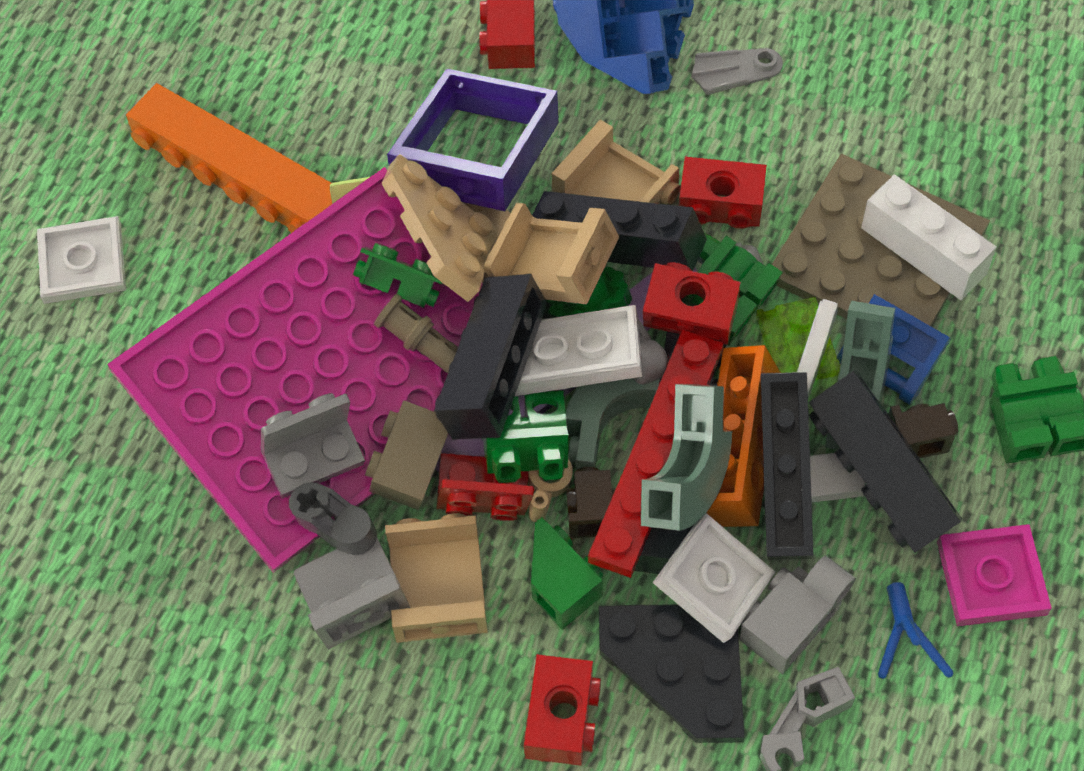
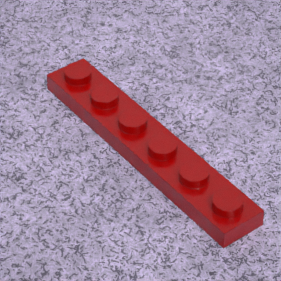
M685 330L681 331L588 554V563L629 578L632 577L652 528L641 526L642 479H648L658 474L670 455L674 438L675 384L709 385L723 352L724 343Z

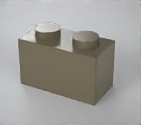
M403 400L398 413L390 410L381 436L388 438L383 453L374 450L365 476L373 478L369 492L416 510L420 509L448 435L447 430L434 411Z

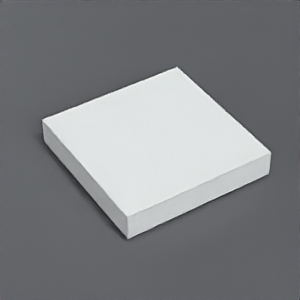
M118 216L37 229L40 296L44 304L126 291L122 231Z
M706 513L692 527L653 581V584L725 643L732 638L775 574V571Z

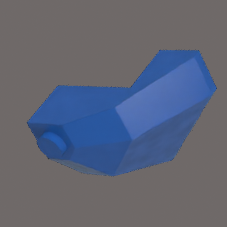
M553 0L558 24L583 61L642 94L669 89L672 76L669 72L668 62L670 58L678 59L685 37L683 31H678L682 17H691L694 7L693 0Z

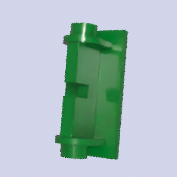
M375 243L373 249L368 247L361 248L360 252L369 256L367 262L358 260L353 272V276L360 278L359 283L388 293L395 278L402 281L397 292L402 299L419 305L422 308L425 305L434 307L440 291L432 289L435 282L443 283L434 277L425 261L415 259L413 265L397 259L398 251L379 243Z

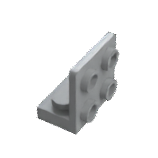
M333 393L325 394L309 403L310 408L293 415L292 411H284L270 417L266 421L267 425L261 428V453L282 499L290 496L298 486L304 483L313 482L319 484L364 465L365 459L347 421L350 400L347 394L336 398Z
M378 538L373 547L363 554L352 555L335 549L294 571V576L311 612L308 614V617L315 632L328 649L392 618L391 610L411 608Z

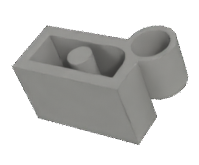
M826 555L815 564L809 574L799 566L793 572H790L785 567L782 568L768 586V589L771 591L761 603L756 601L742 621L739 640L781 674H784L840 609L842 599L852 588L856 578Z

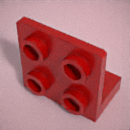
M441 453L436 509L446 510V515L460 513L466 516H473V512L491 513L490 517L499 521L517 520V515H525L534 496V487L528 486V471H521V478L516 482L499 483L494 473H487L485 457Z

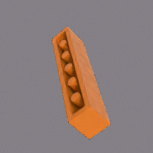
M158 83L126 114L132 131L131 137L140 147L145 150H149L152 147L160 152L164 159L176 168L186 167L203 184L207 186L217 185L235 203L242 204L246 202L254 207L263 219L270 223L275 221L287 226L290 233L332 205L330 181Z

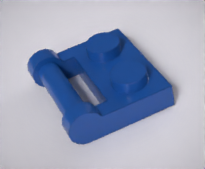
M874 294L869 304L896 308L892 330L891 354L915 368L909 379L888 368L885 386L900 394V400L911 405L920 393L925 381L951 338ZM844 345L836 358V362L839 364L842 361Z

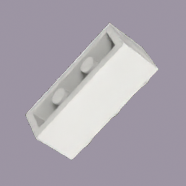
M895 174L867 200L861 228L959 300H962L987 275L997 246Z

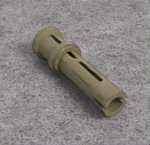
M395 294L381 311L374 325L377 328L385 327L404 342L403 347L406 350L413 352L418 350L448 373L458 346L432 328L434 323L431 322V318L428 316L422 318L402 303V297L399 294Z

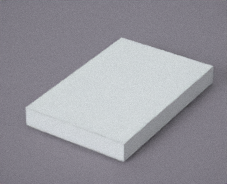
M631 305L543 319L515 396L643 377L636 306Z

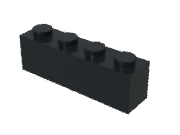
M544 191L532 214L537 219L582 223L589 208L605 209L619 235V239L607 261L611 263L654 268L655 263L666 265L667 263L674 262L686 265L693 271L707 241L693 207Z
M532 274L486 277L484 279L479 295L474 301V308L467 326L462 332L461 341L454 360L449 366L444 386L435 403L434 412L452 440L501 437L548 304Z
M852 371L808 402L814 410L808 414L811 421L823 436L828 433L832 435L840 447L834 451L837 458L849 473L856 470L866 483L861 488L862 493L876 511L883 507L892 520V523L887 525V527L902 548L909 545L915 553L962 521L958 511L858 371Z
M807 372L761 373L767 559H813Z

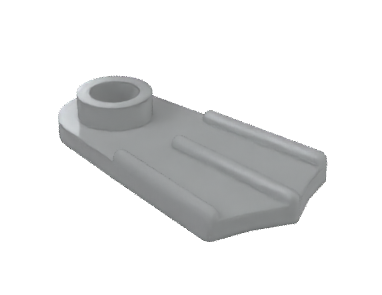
M769 48L697 53L691 78L700 85L705 94L709 95L775 77L782 70L783 60L776 51ZM762 58H767L771 60V62L764 64L761 63L759 60Z

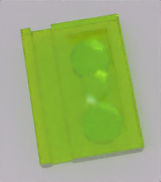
M816 297L776 305L772 310L763 311L762 308L756 311V319L765 346L781 373L797 372L819 306ZM830 337L815 381L838 376L841 366Z

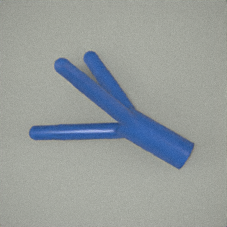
M901 582L888 585L886 589L895 623L882 658L878 677L881 679L887 677L903 630L906 631L913 645H921L946 677H952L954 674L953 670L914 622L905 585Z

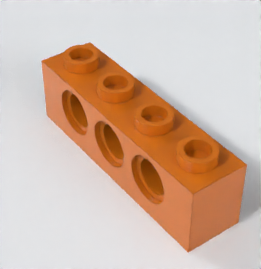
M765 345L723 348L717 386H724L723 430L732 431V444L722 486L713 504L706 512L722 527L759 526L764 492L761 373H781Z

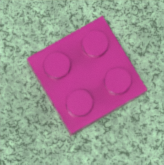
M1029 524L939 536L937 545L957 626L1047 616L1050 613L1052 607Z

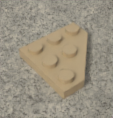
M399 154L389 165L382 185L389 197L397 196L405 211L400 217L414 242H423L431 255V258L426 263L434 277L469 302L479 292L485 273L484 264L487 255L492 250L497 229L493 227L488 217L480 212H474L461 202L459 196L452 189L445 186L442 187L430 178L420 164L415 161H408Z

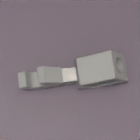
M839 667L797 682L793 697L769 735H763L760 759L766 771L782 770L775 759L781 753H785L792 758L795 768L802 765L804 753L801 732L799 731L803 724L806 723L814 727L852 707L855 696ZM818 691L824 706H817L813 711L806 707L807 701L805 698H807L808 694Z

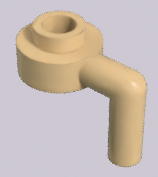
M569 459L568 468L564 469L563 477L552 483L545 482L542 477H539L538 470L528 471L529 485L533 486L535 491L529 506V518L531 521L536 522L541 517L545 519L552 497L563 494L569 488L573 474Z

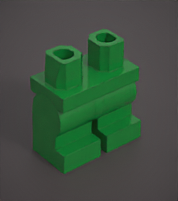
M704 233L707 241L698 259L702 266L697 272L703 274L722 272L730 275L735 281L741 282L740 297L728 342L730 346L750 321L753 313L755 314L776 288L783 272L770 263L765 266L750 252L736 246V242L727 235L720 242ZM690 294L681 301L688 306H697L704 300L698 295Z
M1056 356L1040 358L1034 361L1031 367L1034 376L1032 379L1022 380L1018 365L1014 363L998 365L994 369L992 374L994 392L989 404L992 414L994 413V421L1006 464L1044 458L1047 451H1049L1050 456L1084 451L1083 397L1076 387L1078 382L1075 373H1065Z
M556 390L524 395L525 417H521L518 396H515L510 408L513 412L507 417L501 437L481 438L487 462V473H494L499 483L516 482L521 478V471L536 470L539 472V477H542L544 480L561 479L564 469L568 468V430L564 391ZM540 404H550L556 407V411L551 414H540L533 409Z

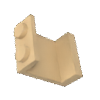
M452 513L443 516L439 520L421 521L416 518H407L393 525H385L390 551V565L411 607L391 610L392 628L396 642L488 633L476 516Z

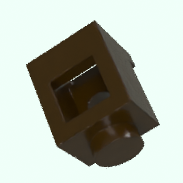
M945 403L933 406L917 404L908 408L905 412L901 411L899 405L890 407L888 415L920 459L950 451L953 440L958 435V423L952 410L947 411Z
M582 467L574 472L575 488L566 489L570 539L596 537L612 499L611 471L600 470L596 467Z

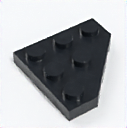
M679 605L599 606L600 656L611 666H615L634 684L635 688L659 710H663L694 742H744L738 629L731 639L723 643Z

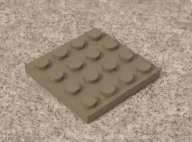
M840 154L772 263L773 266L783 272L777 284L778 287L818 306L823 299L838 303L837 315L847 319L851 301L869 303L875 294L932 327L950 295V292L861 228L867 200L892 176L844 154ZM912 186L983 237L990 220Z

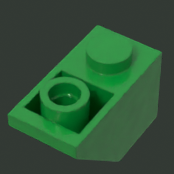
M541 517L535 522L531 571L532 599L563 630L603 596L602 578L604 576L598 566L588 563V556L582 559L572 548V540L560 526L555 525L552 528Z

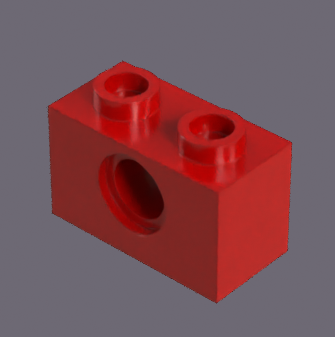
M685 156L679 206L693 207L700 224L708 222L725 223L738 229L750 226L760 227L767 165Z
M670 262L666 265L655 263L643 307V326L681 334V331L685 330L728 345L740 297L741 282L735 281L730 275L722 272L703 274L691 271L689 267L680 263ZM695 294L704 301L697 306H688L681 300L687 295Z
M536 655L524 739L525 759L582 766L583 751H593L596 724L587 722L589 706L598 707L601 678L593 677V661ZM562 703L570 704L576 709L575 714L566 719L554 716L551 711L555 706Z

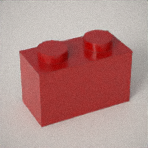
M534 0L480 1V23L487 24V31H480L479 33L480 55L488 56L489 69L535 68Z

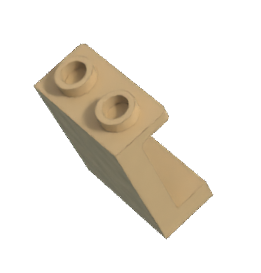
M601 119L551 173L552 192L672 205L681 189L679 185V168L671 164L664 172L613 142V127Z
M516 203L509 218L505 221L495 245L487 255L484 270L488 277L532 274L546 300L587 304L619 239V235L605 209L589 208L583 222L580 223L537 219L532 216L526 204Z

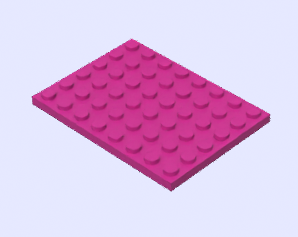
M385 167L107 364L111 373L273 573L320 536L299 525L289 508L290 496L282 499L261 453V428L267 425L266 421L270 417L284 411H292L294 415L310 408L309 403L325 394L333 393L335 398L347 394L350 400L347 421L362 452L365 463L319 484L334 490L347 502L359 507L375 495L369 492L373 478L365 476L374 450L383 453L388 438L381 436L390 410L398 413L403 400L434 411L436 399L440 395L448 375L447 372L418 350L414 352L406 350L403 347L404 342L385 327L377 328L374 325L381 311L393 296L397 294L402 281L394 278L389 292L386 293L359 283L360 278L353 276L358 260L367 262L369 256L361 253V248L368 247L373 249L375 243L398 251L397 259L413 265L415 259L427 262L431 258L424 243H415L402 221L400 215L405 210L398 197H389L382 185L387 172ZM435 282L432 289L440 291L434 307L425 305L422 308L419 305L402 299L403 304L422 318L425 316L431 318V322L434 323L432 328L459 347L462 332L467 326L474 308V301L479 292L467 302L444 283L439 284Z

